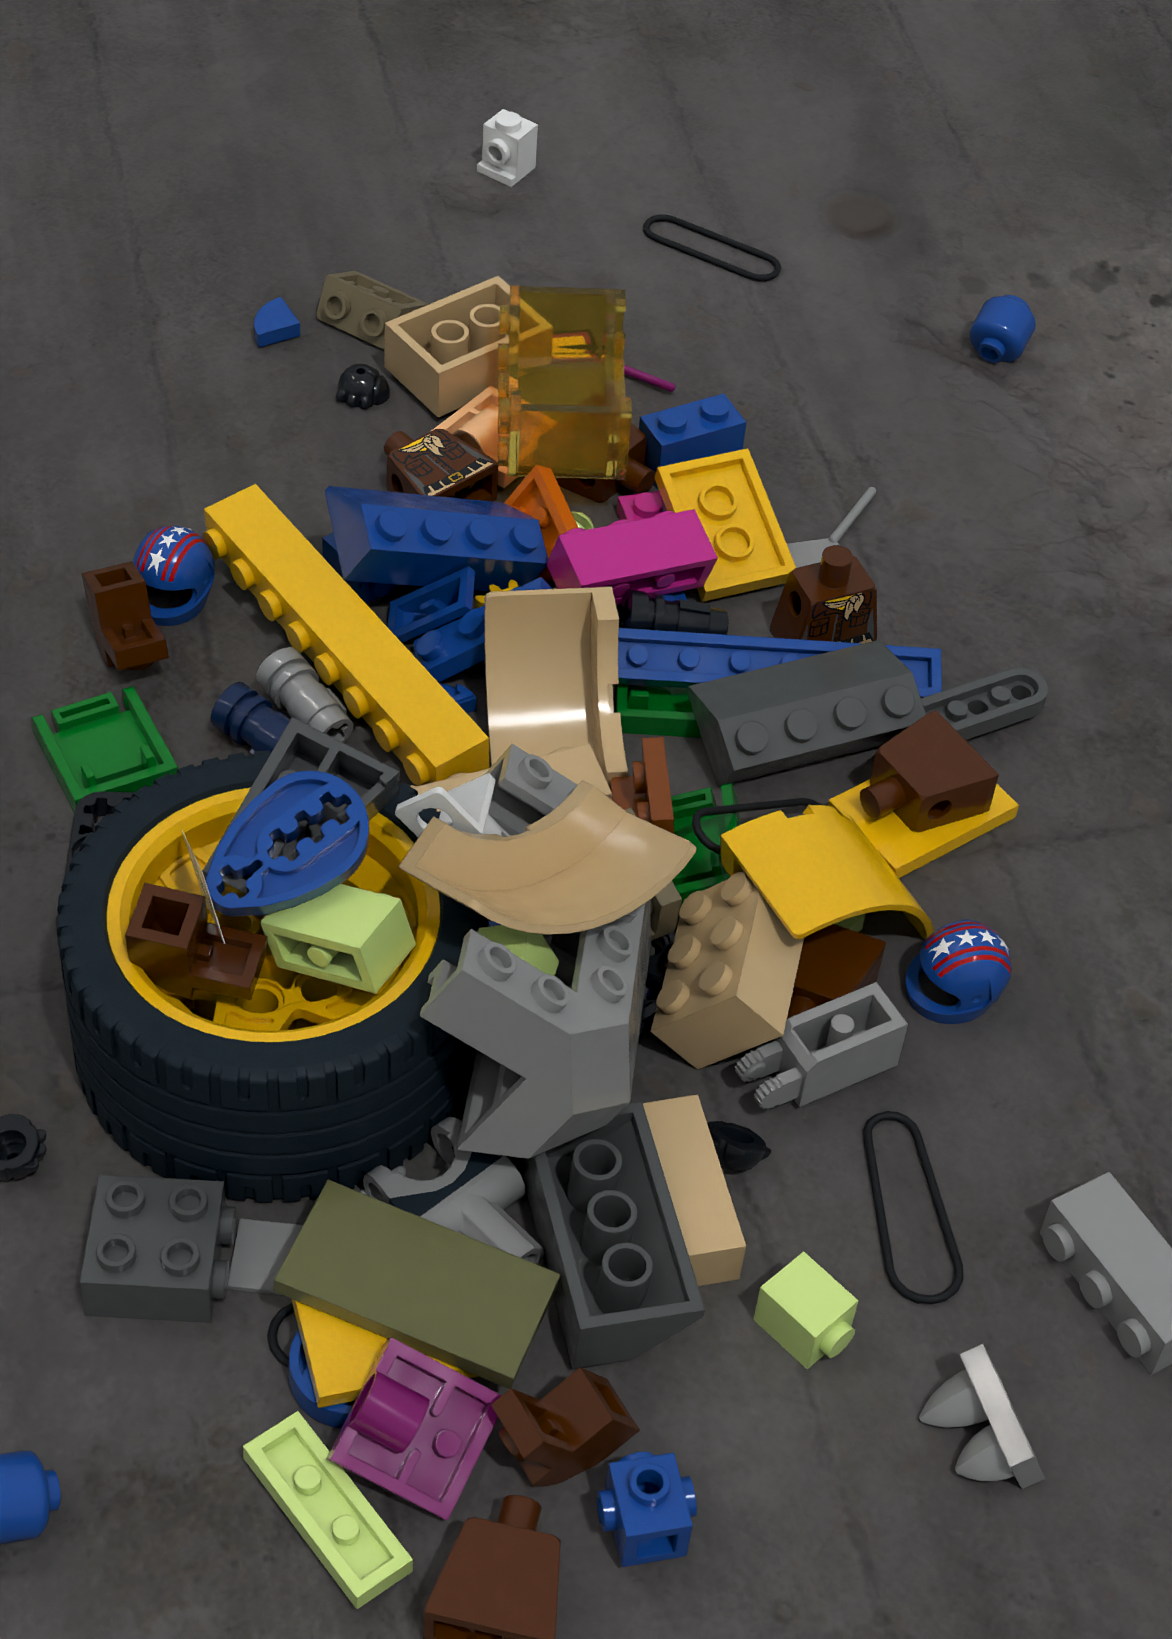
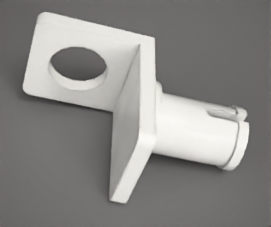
M490 773L453 788L448 792L442 787H435L399 803L395 810V815L418 838L428 825L420 818L419 812L428 808L441 810L439 820L455 829L476 834H498L502 837L512 836L488 814L496 782Z

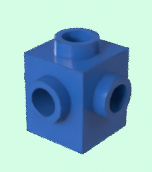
M635 1452L624 1456L618 1462L609 1463L605 1490L596 1492V1503L602 1531L613 1530L621 1567L687 1556L693 1527L691 1517H695L697 1514V1504L690 1476L680 1477L674 1452L654 1455L650 1452Z

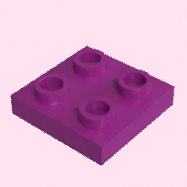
M392 1337L387 1338L326 1459L440 1519L448 1521L498 1419L491 1404L502 1395Z

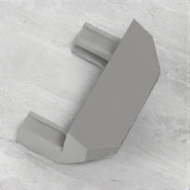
M511 744L485 773H490L496 780L488 814L509 835L526 832V826L552 812L577 787L576 783L553 770L544 759L537 755L528 754L514 744ZM650 900L625 916L593 929L569 934H542L559 960L555 976L542 972L514 955L504 945L489 940L473 929H470L464 936L458 966L455 967L443 959L429 974L427 983L432 985L429 1000L421 1008L420 1017L477 1050L456 1150L529 1159L607 1125L630 1103L651 948Z

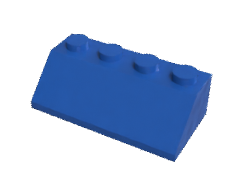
M328 486L325 490L343 580L426 586L470 566L475 571L474 590L489 591V585L491 584L500 587L501 590L508 588L510 580H515L518 587H521L533 581L547 567L548 557L539 520L506 503Z

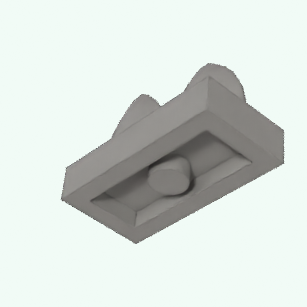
M981 1344L961 1353L960 1357L966 1369L946 1380L932 1394L919 1416L920 1421L933 1426L950 1428L965 1427L989 1419L991 1425L976 1433L959 1455L955 1466L956 1473L978 1481H999L1015 1476L1022 1489L1046 1479L984 1345Z

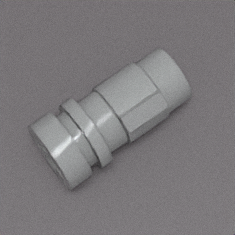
M287 647L279 649L263 661L257 671L256 681L278 708L287 709V713L291 718L294 717L343 743L350 737L353 731V722L346 715L347 708L329 688L326 689L323 684L318 683L319 675L296 648Z

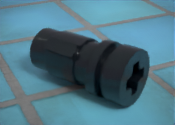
M628 589L622 597L618 613L619 628L727 635L729 619L726 610L710 608V604L682 599L667 601L664 600L663 595L651 593L648 597V594L644 591Z

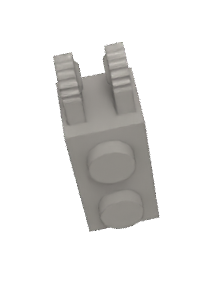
M875 982L788 1018L784 1035L774 1039L771 1043L757 1048L755 1051L751 1050L750 1053H746L737 1062L735 1071L744 1082L755 1081L757 1078L776 1073L774 1078H770L759 1085V1088L755 1090L756 1093L753 1094L755 1096L754 1099L763 1110L765 1108L767 1110L774 1108L776 1105H782L793 1099L801 1107L897 1066L908 1023L878 983Z

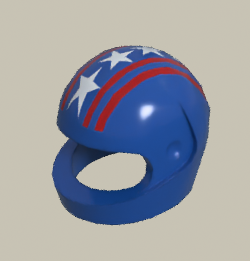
M163 526L148 532L139 544L133 558V564L144 578L146 585L156 589L171 591L192 589L191 599L180 607L166 609L149 604L152 619L156 625L174 626L188 622L202 611L209 596L215 576L213 553L206 541L190 528Z
M964 919L938 928L927 937L920 953L912 960L907 969L905 990L910 1005L928 1020L942 1024H960L978 1018L999 999L1011 978L1012 964L1009 949L999 934L982 922ZM924 970L925 974L935 985L959 998L957 1004L944 1006L929 999L920 987L919 974Z

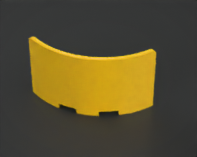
M808 805L803 812L804 815L787 818L782 810L753 819L721 834V864L730 877L737 872H745L792 937L796 939L805 938L818 930L851 917L887 910L902 911L924 940L934 932L930 918L850 815L847 817L841 816L834 807Z

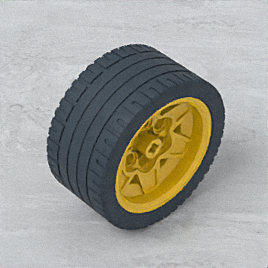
M268 750L254 751V755L247 756L244 755V752L230 754L227 759L222 760L216 757L204 760L202 765L196 767L193 764L178 769L177 774L171 776L168 773L154 780L153 785L150 787L143 786L131 794L132 799L129 801L124 799L114 807L112 815L104 816L95 826V833L90 832L80 845L81 851L75 853L69 865L70 871L65 874L61 886L62 893L58 899L56 930L76 1072L82 1092L86 1095L87 1103L93 1114L98 1115L101 1126L108 1134L113 1133L114 1141L124 1151L130 1150L135 1160L144 1166L151 1165L153 1172L164 1178L224 1181L225 1194L228 1195V1199L245 1201L246 1197L256 1198V1202L273 1203V1199L281 1198L284 1199V1202L301 1201V1197L306 1196L316 1199L319 1197L327 1180L350 1189H355V1184L363 1183L364 1175L375 1167L382 1165L393 1170L398 1166H402L403 1160L406 1158L409 1160L413 1159L424 1150L425 1143L431 1144L433 1142L431 1138L432 1127L444 1118L455 1117L457 1107L462 1106L468 1095L477 1050L420 1017V1012L423 1005L429 1000L432 985L427 983L429 974L443 959L457 967L464 936L470 929L478 932L479 928L488 927L489 919L399 868V865L418 839L395 815V810L399 803L418 795L417 790L403 782L401 785L399 784V795L369 821V842L365 857L352 876L341 883L401 899L416 942L413 949L376 994L279 968L276 965L269 944L251 1001L195 988L192 999L155 985L142 968L130 962L125 937L144 883H149L202 896L182 830L201 870H203L269 758L271 752ZM435 808L423 809L419 812V816L428 824L433 816L439 819L441 811L438 812ZM206 905L207 922L215 924ZM214 908L219 925L265 935L260 922L266 915L260 919L254 915L230 917L221 914Z

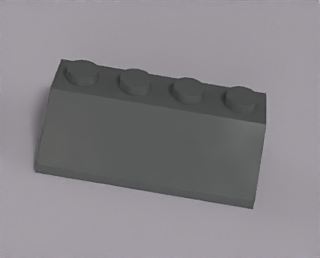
M880 640L691 685L686 689L717 787L882 746L926 715L913 673Z
M642 1101L629 1103L607 1125L529 1159L517 1158L538 1240L544 1248L543 1259L547 1269L561 1274L553 1297L572 1369L635 1359L704 1316L705 1308Z

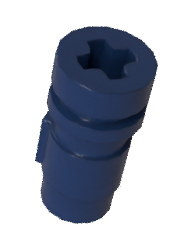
M236 682L229 686L220 695L211 712L212 725L225 735L231 736L238 744H249L252 746L250 750L252 754H254V751L268 750L272 753L291 720L281 712L273 710L270 700L259 695L257 691L244 682Z

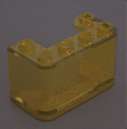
M510 285L509 305H500L499 334H508L507 343H498L497 365L498 372H507V374L498 373V403H500V405L498 404V434H507V437H498V466H507V476L526 477L537 464L552 469L555 478L626 479L632 404L631 398L625 396V333H622L624 312L626 311L625 289Z

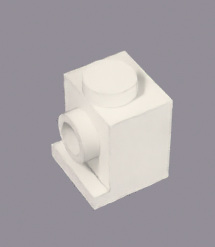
M502 109L483 124L482 161L477 164V172L512 187L536 168L538 124L505 109Z

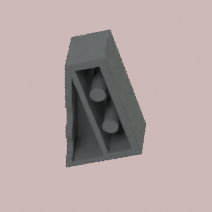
M292 717L221 840L234 820L255 797L273 782L288 774L300 771H320L342 779L360 796L367 811L368 821H370L399 795L400 771ZM330 802L323 804L324 817L320 822L310 825L304 819L298 822L299 836L294 841L286 843L280 837L273 841L275 853L272 858L276 859L284 855L289 861L295 860L297 858V843L306 837L312 839L314 843L321 841V826L328 820L334 819L339 825L346 823L345 809L348 806L343 804L336 808ZM217 847L202 870L205 881ZM254 872L238 880L231 874L224 876L225 889L221 895L225 896L233 892L239 898L246 896L245 882ZM254 915V916H256V917H258V918L260 919V918H261L262 916H264V915Z

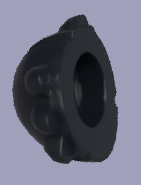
M354 364L346 368L340 376L336 400L344 402L350 407L369 408L373 405L378 406L386 402L390 397V387L383 375L380 376L377 369L367 364Z
M8 1114L0 1117V1180L10 1181L12 1178L18 1180L26 1177L39 1168V1159L46 1154L47 1148L43 1144L47 1137L46 1131L36 1129L32 1125L31 1120L25 1116Z
M708 1122V1128L722 1169L743 1172L752 1169L771 1154V1149L766 1147L764 1140L751 1129L730 1122Z

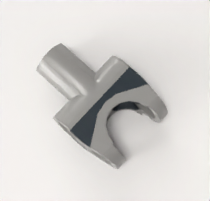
M444 1118L431 1129L433 1144L439 1155L446 1162L445 1168L447 1171L443 1175L430 1180H416L407 1178L398 1171L393 1173L382 1165L375 1167L364 1175V1189L366 1195L537 1265L542 1261L544 1248L505 1212L507 1208L525 1194V1184L520 1173L506 1156L456 1150L462 1121L457 1118Z

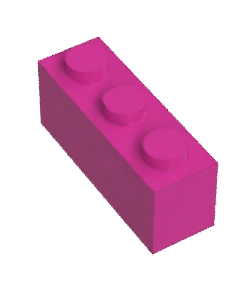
M695 509L677 513L664 511L654 517L635 521L622 519L608 526L588 530L583 528L571 529L558 536L546 565L557 589L612 587L615 603L620 604L624 593L628 589L644 591L649 597L651 593L664 595L703 587L718 557Z

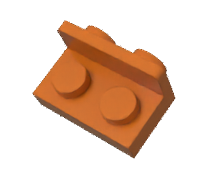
M536 464L504 502L539 520L548 559L558 536L571 529L578 528L550 468ZM548 567L537 576L538 578L542 577L545 581H554Z

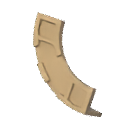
M612 587L492 591L485 595V680L491 767L511 744H514L528 754L537 756L549 754L562 747L573 748L590 744L610 790L612 778L628 776L620 713H614L613 684H619V616Z
M581 780L574 791L558 807L540 820L526 826V832L517 835L502 837L498 834L469 833L455 829L433 816L399 865V868L478 914L505 927L536 934H569L613 922L652 899L687 865L696 852V846L689 840L627 813L597 787Z

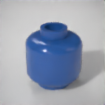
M1003 295L992 297L983 304L969 331L970 341L980 357L988 362H1013L1021 357L1036 328L1035 317L1028 304L1017 296Z
M20 1450L1 1453L0 1544L37 1538L47 1527L50 1511L58 1510L60 1506L61 1495L57 1474L53 1469L45 1470L41 1460L32 1451Z

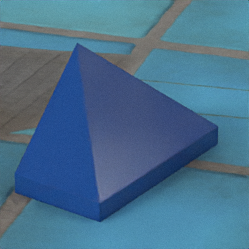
M467 566L390 602L388 628L404 643L464 616L468 611L472 610L475 571L470 566Z

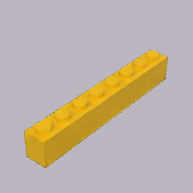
M256 484L204 508L207 531L203 532V539L211 549L213 557L216 560L221 558L227 564L235 582L242 590L249 589L257 598L266 618L270 621L276 620L282 626L292 647L296 648L299 653L305 652L314 662L315 669L321 680L326 685L333 684L343 695L345 704L351 714L358 719L362 717L369 724L382 749L386 752L393 751L401 760L405 772L413 784L420 786L445 780L457 773H473L489 769V737Z

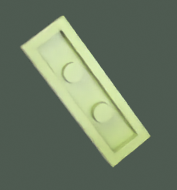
M299 1411L243 1445V1459L354 1607L359 1609L413 1572V1559L343 1468L326 1459L330 1451Z

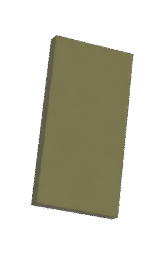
M327 1180L274 1279L273 1291L385 1338L392 1337L421 1353L510 1389L516 1380L557 1289L561 1274L341 1184Z

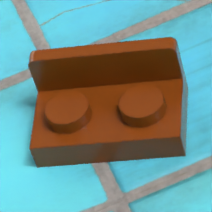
M664 737L642 738V761H632L633 776L614 777L611 779L612 801L623 810L632 808L636 817L674 834V816Z

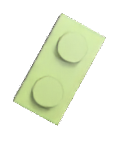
M339 884L325 894L296 907L267 914L260 922L265 936H268V944L277 967L375 994L416 945L401 899L388 894L375 893Z

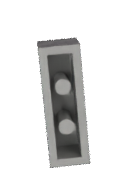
M1110 1172L1051 1200L1040 1230V1235L1049 1254L1056 1261L1062 1262L1079 1283L1085 1300L1093 1308L1099 1309L1117 1331L1118 1339L1125 1351L1132 1357L1138 1358L1150 1375L1171 1365V1246Z

